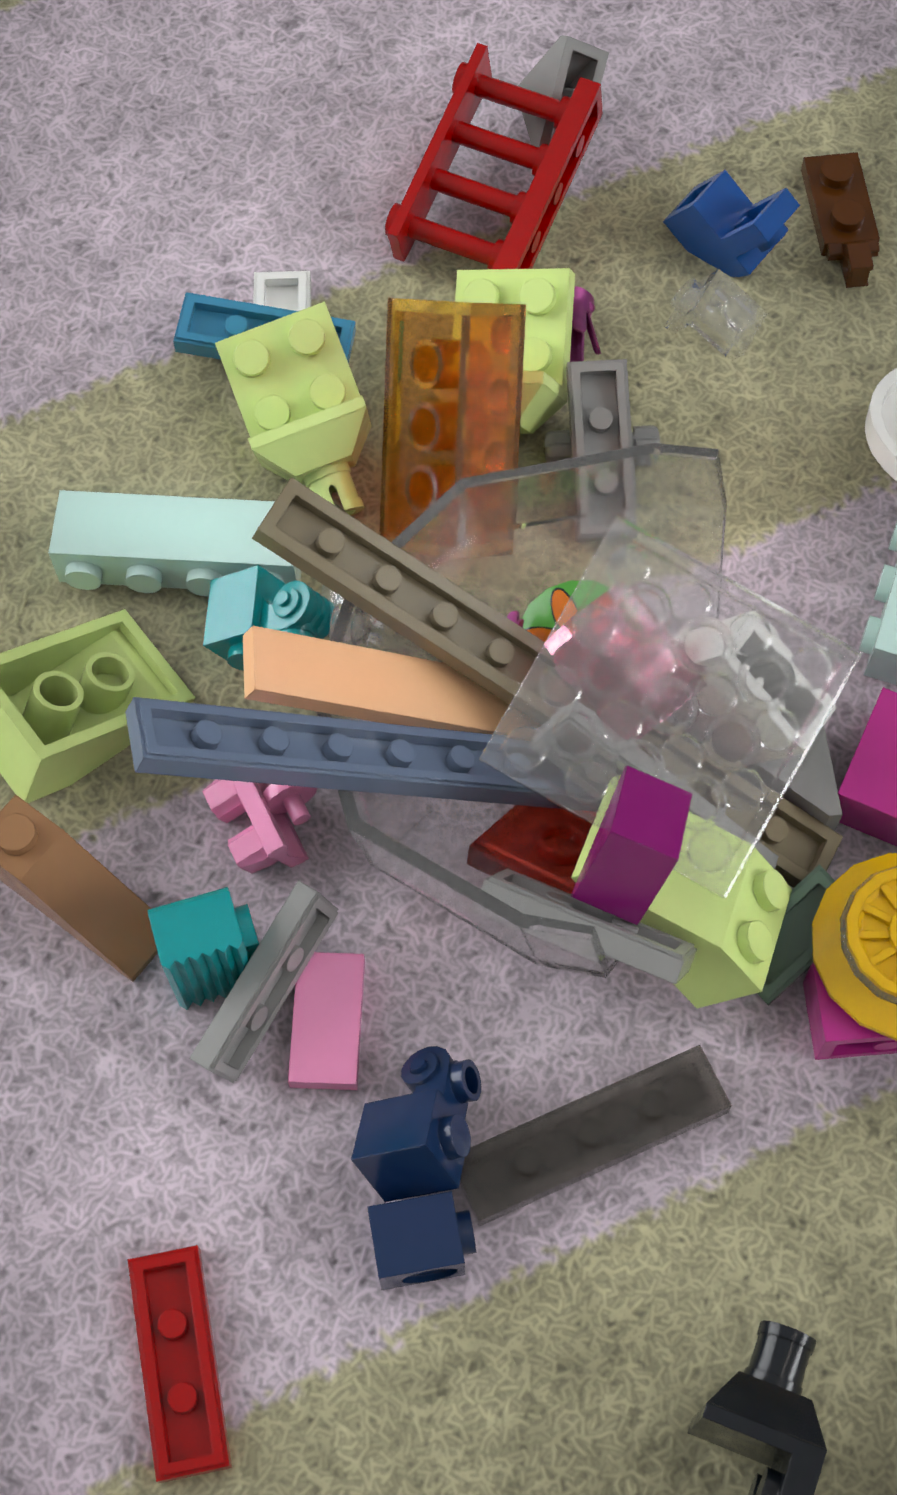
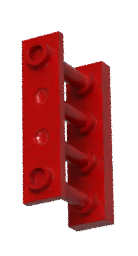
M477 43L468 63L461 62L457 68L452 84L453 95L402 203H395L389 211L385 224V235L388 236L393 257L403 262L408 256L415 240L485 264L487 269H532L603 115L601 83L580 77L572 96H564L559 100L493 78L488 46ZM485 99L554 122V129L556 130L549 144L542 143L540 147H536L470 123L481 100ZM461 145L532 170L534 178L527 192L520 191L518 195L457 175L448 170ZM439 192L508 216L512 226L505 240L498 239L493 243L427 220L426 217Z

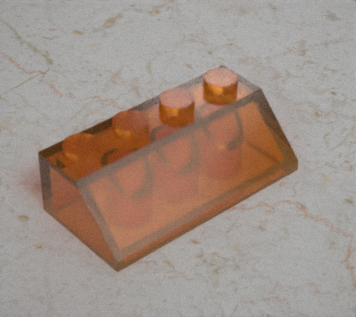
M388 298L379 534L396 546L459 559L514 554L526 304Z

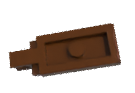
M858 152L804 157L801 172L821 256H826L828 261H840L846 288L868 286L869 273L874 267L872 257H877L880 251V237Z

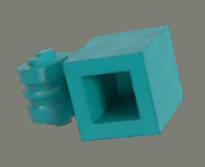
M256 565L211 580L203 646L225 659L231 667L244 671L243 635L252 626L324 639L335 624L337 617L336 607L330 600L321 596L320 593L314 591L304 582L297 580L285 584L261 566Z

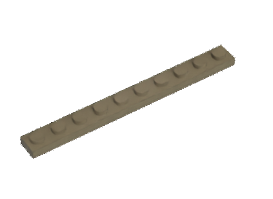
M291 477L253 535V540L541 726L573 701L577 700L779 856L775 870L783 876L789 886L794 888L819 864L827 872L843 838L842 835Z

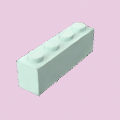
M59 491L48 553L59 582H66L74 588L93 590L99 588L101 584L124 585L141 593H155L161 588L188 589L191 593L199 596L209 597L211 580L256 565L261 566L285 584L291 581H300L301 570L252 539L275 501Z

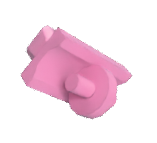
M216 779L202 791L211 811L219 820L225 823H229L247 812L252 825L228 840V847L236 864L241 869L253 874L278 861L292 868L309 859L292 823L294 825H301L311 818L305 803L316 794L317 788Z

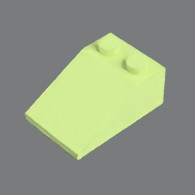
M126 609L0 653V774L17 796L30 803L71 786L130 746L125 711L133 697L193 703L196 697Z
M621 775L609 780L571 876L575 882L578 880ZM689 812L679 860L640 923L692 943L697 948L689 972L674 985L698 1009L763 991L792 888L753 845Z

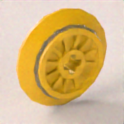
M887 853L852 865L826 889L811 924L813 963L829 997L860 1026L897 1041V853Z

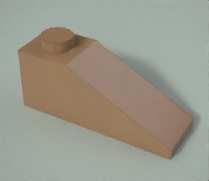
M15 795L0 811V881L130 981L134 982L158 954L147 911L151 908L68 833L19 796Z

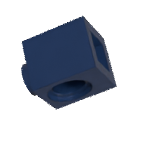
M452 1191L367 1206L381 1290L465 1275L464 1255L477 1253L470 1211L456 1212Z

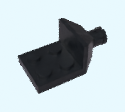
M763 1320L760 1322L757 1331L758 1339L748 1367L745 1368L744 1373L738 1371L699 1410L691 1420L688 1434L769 1466L766 1467L763 1475L758 1473L755 1475L748 1495H814L827 1448L813 1401L801 1396L803 1391L801 1386L809 1358L814 1353L817 1341L792 1327Z

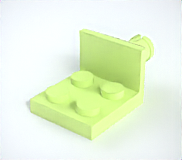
M570 268L457 270L451 371H428L427 384L455 419L472 431V463L469 466V475L495 478V474H500L501 479L516 478V446L519 434H533L567 403L566 366L567 362H570L575 273Z
M325 301L215 342L250 436L248 441L261 466L288 481L291 477L333 505L335 504L332 494L337 493L344 511L350 516L362 511L365 506L362 498L357 493L350 474V468L356 466L371 429V422L363 396H360Z

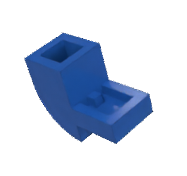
M723 170L695 186L664 219L663 223L689 253L730 277H744L750 275L774 246L786 235L788 228L784 223L797 210L800 204L787 188L752 204L728 172Z

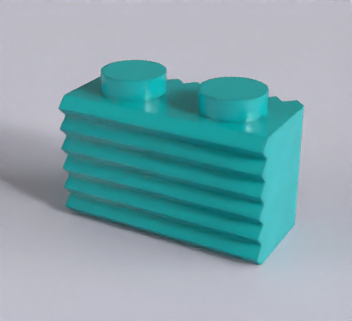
M225 887L147 910L160 963L179 1006L188 1010L192 1002L201 1006L205 999L214 1003L218 995L226 998L259 945L248 904L234 907L229 888Z

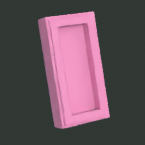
M314 952L296 982L288 1072L290 1088L357 1090L365 974L364 954Z

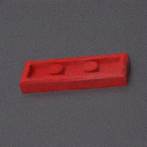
M195 1245L127 1259L156 1482L164 1483L232 1468L199 1246Z

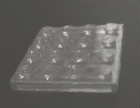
M617 515L481 754L479 761L597 828L601 825L622 772L627 765L693 793L679 860L673 871L715 895L726 899L863 652Z

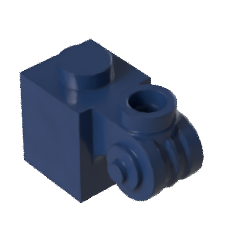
M429 1046L411 1055L401 1069V1078L413 1093L364 1104L351 1160L384 1202L459 1189L464 1159L470 1152L471 1136L465 1118L468 1102L477 1101L481 1095L482 1086L479 1071L470 1059L453 1061L446 1049L439 1046Z

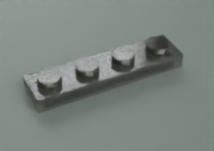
M698 1045L472 1146L469 1154L464 1159L460 1186L480 1227L729 1113L732 1105L701 1045Z

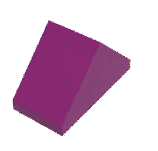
M628 765L625 766L570 897L638 925L679 860L693 793Z

